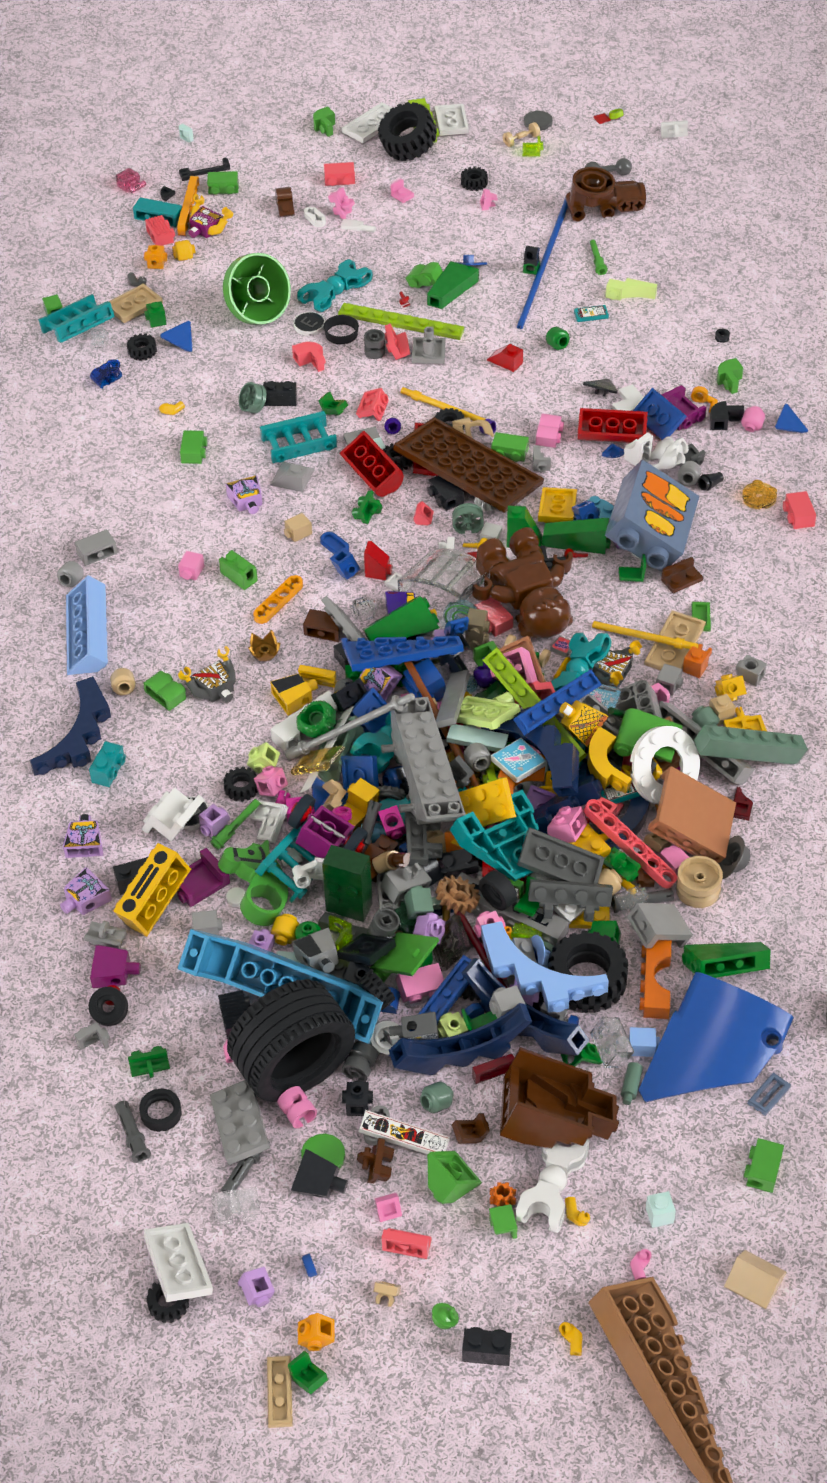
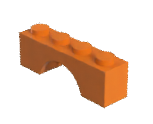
M658 940L652 948H645L642 945L641 958H645V963L641 962L640 975H644V980L640 981V992L644 993V998L640 997L639 1010H643V1018L669 1019L670 991L660 986L654 976L660 970L670 967L672 940Z

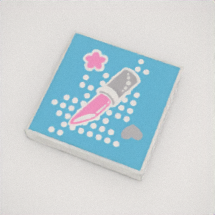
M522 738L491 755V761L515 783L520 782L547 764V761Z

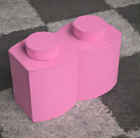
M541 414L536 434V445L556 448V444L561 441L562 433L559 432H563L564 429L562 416Z

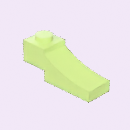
M627 278L625 282L609 279L606 285V298L621 301L623 298L632 297L655 299L657 295V284Z

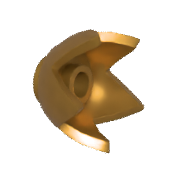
M272 630L263 639L251 633L250 647L248 649L257 660L269 661L277 655L281 642L277 643Z

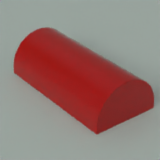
M580 408L578 440L631 443L646 434L648 412Z
M365 431L339 453L375 494L380 497L395 492L403 482L404 475L402 470Z

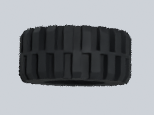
M405 102L403 105L398 104L397 107L391 108L389 112L384 114V118L381 119L378 126V136L385 151L390 157L396 160L400 159L401 161H406L407 159L414 160L416 157H421L423 153H427L428 149L433 146V142H435L437 137V128L429 110L423 105H418V103L414 102L412 104ZM416 127L411 133L399 136L406 129Z
M581 931V934L575 932L569 934V938L563 937L552 948L548 959V969L573 975L569 971L572 966L584 962L594 963L606 971L609 981L607 993L600 996L584 997L577 1001L570 1000V1009L576 1011L579 1008L582 1009V1013H588V1010L593 1009L595 1013L600 1012L601 1007H604L605 1010L610 1008L612 1002L616 1004L620 1000V995L623 996L627 985L628 959L626 958L625 951L622 948L620 949V945L615 940L612 942L611 937L607 935L601 936L599 932L588 933V931Z

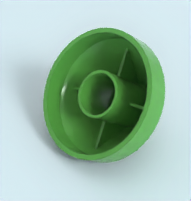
M251 253L238 257L230 264L223 280V295L227 307L240 321L251 325L267 324L278 319L286 310L290 301L291 285L285 268L277 259L265 253Z

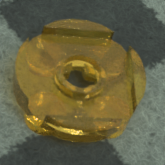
M754 480L744 487L742 491L743 502L753 509L770 508L776 503L777 489L767 483H763L761 480Z

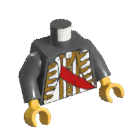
M638 640L631 642L629 647L623 650H609L607 656L593 666L592 671L602 684L600 687L609 686L618 690L632 668L633 653L634 655L640 654L642 645Z
M227 646L224 647L226 654H222L220 649L217 651V656L223 659V662L219 660L191 675L189 667H184V672L187 675H184L181 670L179 671V679L186 681L185 684L193 696L204 700L208 699L212 703L220 698L225 703L233 699L231 692L234 691L233 685L236 682V676L232 661L228 659L229 648Z

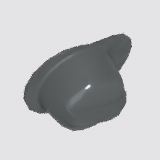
M734 836L729 839L726 858L718 863L723 871V879L729 877L733 872L737 873L744 869L750 861V849L745 846V841L740 836Z

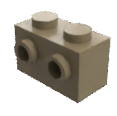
M469 608L467 615L469 623L468 630H465V639L471 647L470 650L489 642L490 634H487V632L489 631L490 621H488L487 610Z

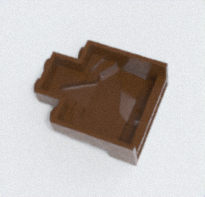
M520 1047L503 1078L500 1136L522 1144L551 1149L559 1142L568 1145L573 1142L584 1146L588 1138L591 1139L592 1135L608 1140L612 1132L615 1133L619 1125V1120H617L619 1110L617 1095L594 1088L595 1083L592 1082V1072Z

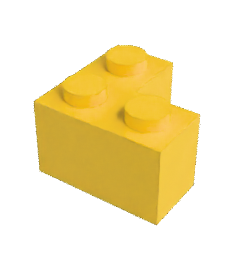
M362 778L349 786L347 790L348 799L344 805L352 810V819L349 820V823L355 826L353 832L363 824L369 801L378 802L380 790Z

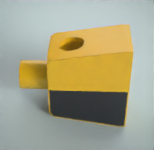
M300 674L270 682L271 693L288 716L312 702V691L318 689V684L314 678L305 682Z

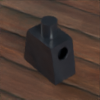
M305 1149L291 1191L297 1194L329 1199L332 1190L345 1193L348 1180L337 1177L340 1170L338 1166Z

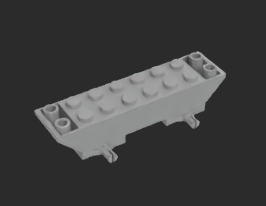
M414 698V700L403 705V711L398 712L396 709L391 710V737L393 744L381 745L382 753L394 752L405 772L411 803L399 804L400 813L412 812L418 825L456 821L457 818L466 815L444 747H447L448 743L446 739H441L429 698Z

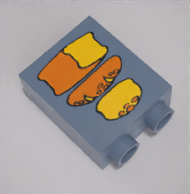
M642 459L622 479L605 536L617 543L620 548L628 550L640 559H642V554H645L647 564L652 568L662 571L663 568L672 565L683 555L700 496Z

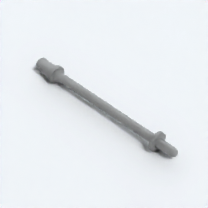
M409 693L401 698L393 695L392 702L309 742L303 740L298 742V745L285 750V756L289 761L301 755L306 756L310 753V749L393 709L401 712L403 711V705L414 700L415 695Z

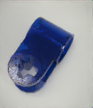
M111 359L100 367L95 368L90 374L91 380L103 389L104 386L122 377L120 362L116 359Z

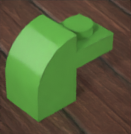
M327 106L313 114V125L315 132L320 130L322 134L325 133L328 137L332 136L333 125L336 124L335 113Z
M737 358L726 360L718 367L717 384L718 386L723 384L724 388L728 389L731 394L738 392L739 380L743 376V366Z

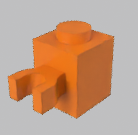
M699 644L698 648L691 647L684 657L683 672L699 679L708 667V660L712 654V648L709 647L707 651L702 650V644Z

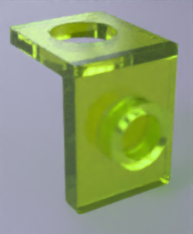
M330 915L328 917L329 929L341 933L335 942L336 951L352 941V923ZM334 922L339 923L343 929L337 927Z

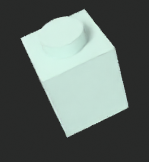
M669 1191L647 1196L646 1211L652 1228L674 1223L676 1210Z

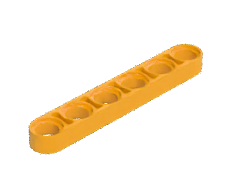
M190 176L177 225L178 235L186 236L185 232L188 230L190 213L195 203L193 197L198 191V176Z

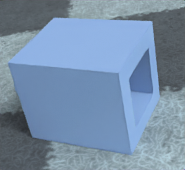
M630 1027L629 1056L654 1057L660 1043V1037H656V1028Z

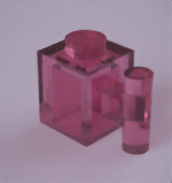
M131 168L116 174L117 187L125 192L130 191V193H134L146 186L144 180L140 182L139 173Z

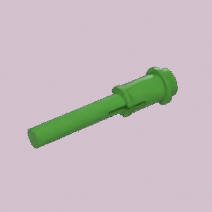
M592 239L590 245L595 258V272L598 275H605L608 268L604 264V259L600 256L596 241Z
M254 799L230 825L226 824L216 836H212L210 843L217 850L223 849L224 844L235 834V830L261 803Z

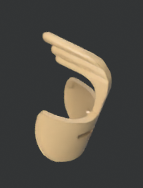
M468 417L452 421L453 428L464 433V425L465 434L471 438L470 428L472 426H481L485 434L494 437L491 425L486 420L471 422Z

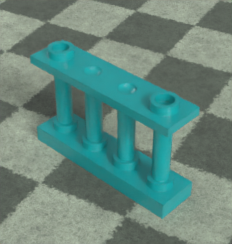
M91 294L38 319L43 334L54 330L57 341L62 343L114 318L115 315L111 302L106 301L97 305L94 294Z
M324 411L260 426L262 441H270L273 448L271 450L272 463H281L285 460L337 448L336 434L328 436L324 428L327 426ZM318 429L321 438L312 440L308 431ZM302 433L305 442L296 444L292 435ZM286 437L289 446L280 448L276 439Z
M302 826L298 829L293 828L255 870L260 876L266 871L272 872L295 893L289 900L291 903L296 898L301 899L308 890L306 888H298L295 882L276 866L277 863L275 861L277 859L283 860L292 869L294 866L300 865L287 854L288 851L286 849L288 847L294 848L309 862L314 861L316 856L295 843Z

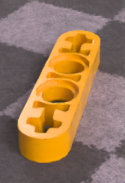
M298 575L288 577L254 610V621L259 624L267 623L303 588L302 578ZM281 593H288L285 597L280 596ZM272 603L277 604L276 607H269L268 605Z

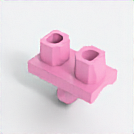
M339 188L328 196L329 201L336 204L333 207L334 214L340 215L341 219H346V215L352 212V206L355 204L354 200L346 196L344 188Z

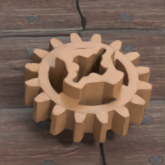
M453 875L450 878L445 876L443 880H440L435 891L438 894L436 899L442 900L441 906L446 905L448 911L453 909L455 914L460 911L463 915L466 911L471 913L473 909H476L480 896L478 895L479 890L474 889L475 884H469L468 879L463 881L461 876L455 879Z

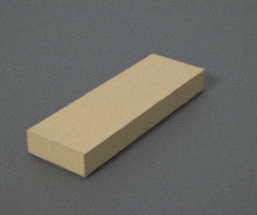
M291 1356L267 1357L269 1428L293 1427L292 1380L288 1369Z

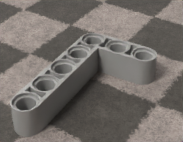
M639 680L616 691L621 692L617 709L626 711L629 708H634L662 718L656 692L646 680ZM654 757L656 761L664 762V760Z

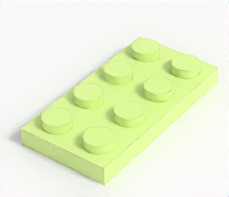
M466 696L463 698L457 723L494 730L499 728L503 722L513 719L514 715L521 710L519 704Z

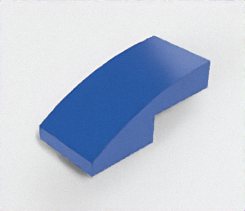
M464 617L448 621L444 628L445 636H453L458 633L464 634V631L468 630L469 618Z

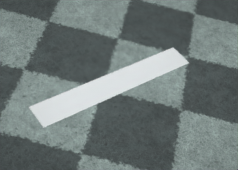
M353 707L343 711L340 717L342 720L336 724L334 729L345 724ZM337 737L327 741L301 792L311 788Z

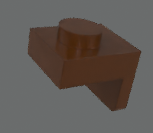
M479 1113L474 1120H455L451 1125L458 1144L480 1143L490 1132L484 1113Z

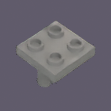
M425 327L424 337H413L412 363L445 364L446 338H434L433 327Z

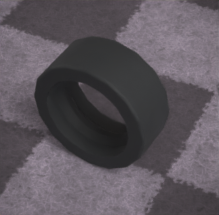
M493 870L480 879L479 889L481 894L495 909L503 911L516 902L517 892L510 880L501 872Z
M154 1089L146 1093L139 1104L141 1120L150 1130L157 1132L167 1131L180 1121L182 1115L180 1100L169 1089ZM164 1100L172 1104L173 1112L163 1119L151 1118L148 1115L149 1106L157 1101Z

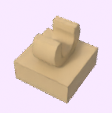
M383 1281L375 1282L373 1292L379 1293L376 1296V1304H380L382 1296H387L389 1299L388 1306L391 1307L394 1304V1296H398L400 1293L401 1285Z

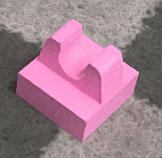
M489 189L483 190L480 199L482 210H489V207L496 206L495 202L491 201H497V195L490 193Z
M397 1193L375 1198L380 1222L402 1216Z

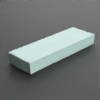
M458 724L451 725L447 735V742L464 746L481 743L489 751L494 752L506 747L508 741V734Z

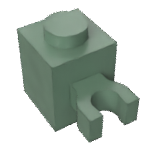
M414 886L404 896L408 919H417V916L426 915V913H432L434 910L441 909L440 903L442 900L431 897L430 888Z

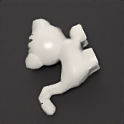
M665 437L659 441L654 451L651 452V459H659L660 461L652 466L658 470H669L684 464V454L688 452V445L683 437L678 438L676 441L672 437Z

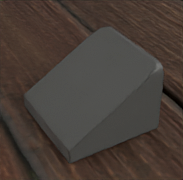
M325 912L319 919L318 925L321 930L329 928L330 932L338 934L345 917Z

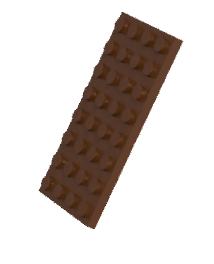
M435 417L395 443L393 448L394 451L402 456L407 457L503 513L508 511V506H515L544 482L543 477Z

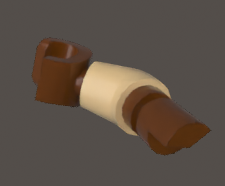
M386 851L372 859V861L370 860L371 879L377 876L378 873L408 866L410 853Z

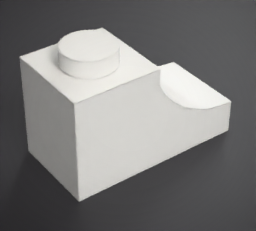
M646 433L638 440L635 439L627 444L624 448V459L635 466L642 459L649 462L651 460L653 435Z

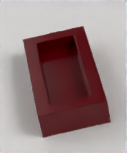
M511 1053L472 1067V1078L475 1084L506 1074L514 1059L513 1054Z

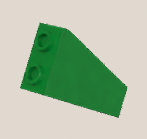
M450 261L427 293V305L443 309L479 281V269Z
M609 518L545 523L542 546L565 550L570 548L573 551L605 554L606 549H610L611 540L605 536Z
M417 596L362 630L369 641H374L377 637H410L437 630L439 628V619L435 613L431 614L428 609L430 604L427 599Z
M762 942L684 945L682 962L694 974L695 972H700L714 978L770 969L771 949Z

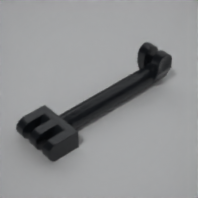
M225 157L222 159L223 165L193 171H190L188 167L180 169L179 174L182 181H187L190 179V176L230 170V163L228 158Z

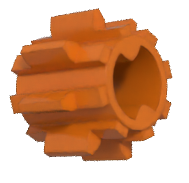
M497 1182V1186L490 1188V1204L497 1207L509 1204L516 1205V1189L510 1187L509 1182H505V1184Z

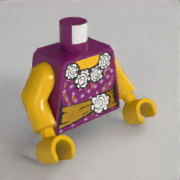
M195 194L193 199L196 204L195 206L193 205L189 218V235L192 238L198 235L208 238L222 233L228 222L227 219L233 217V212L224 207L222 209L223 215L204 206L200 207V205L204 204L205 200L202 195L199 199L198 194Z

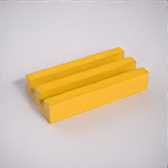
M306 665L299 666L298 672L305 682L314 678L318 685L335 688L337 682L336 671Z

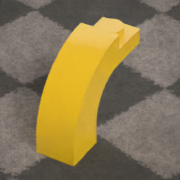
M599 727L592 736L587 756L589 772L596 779L600 780L604 789L610 784L615 790L626 794L630 789L632 778L613 767L607 758V755L614 747L616 736Z

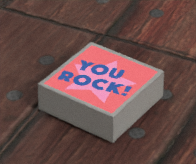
M559 636L550 647V651L567 657L571 653L569 648L570 640Z

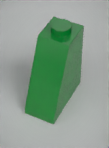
M508 506L507 547L509 548L511 536L519 529L525 527L534 530L539 539V546H542V533L526 506Z

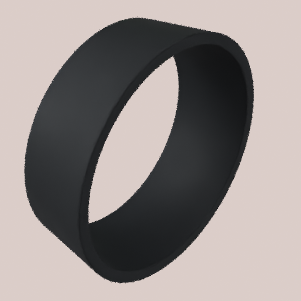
M336 315L327 319L323 327L328 341L342 345L351 343L357 338L359 324L351 316ZM337 325H348L355 330L347 336H334L328 333L330 328Z

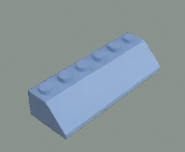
M89 575L66 595L67 675L99 672L108 664L105 584Z

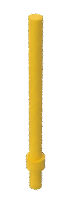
M405 387L401 389L402 394L411 397L415 401L420 400L443 410L445 408L458 409L459 412H462V415L464 414V418L469 417L472 421L485 420L483 417L423 395L420 391H412Z
M593 621L592 628L668 644L681 650L683 648L691 649L692 646L698 648V643L688 642L679 637L675 639L598 621Z

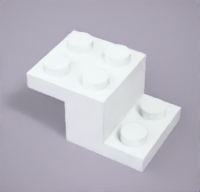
M174 787L170 793L166 791L160 798V801L152 807L143 820L145 825L141 830L149 833L152 828H155L172 842L205 799L200 795L195 800L188 799Z

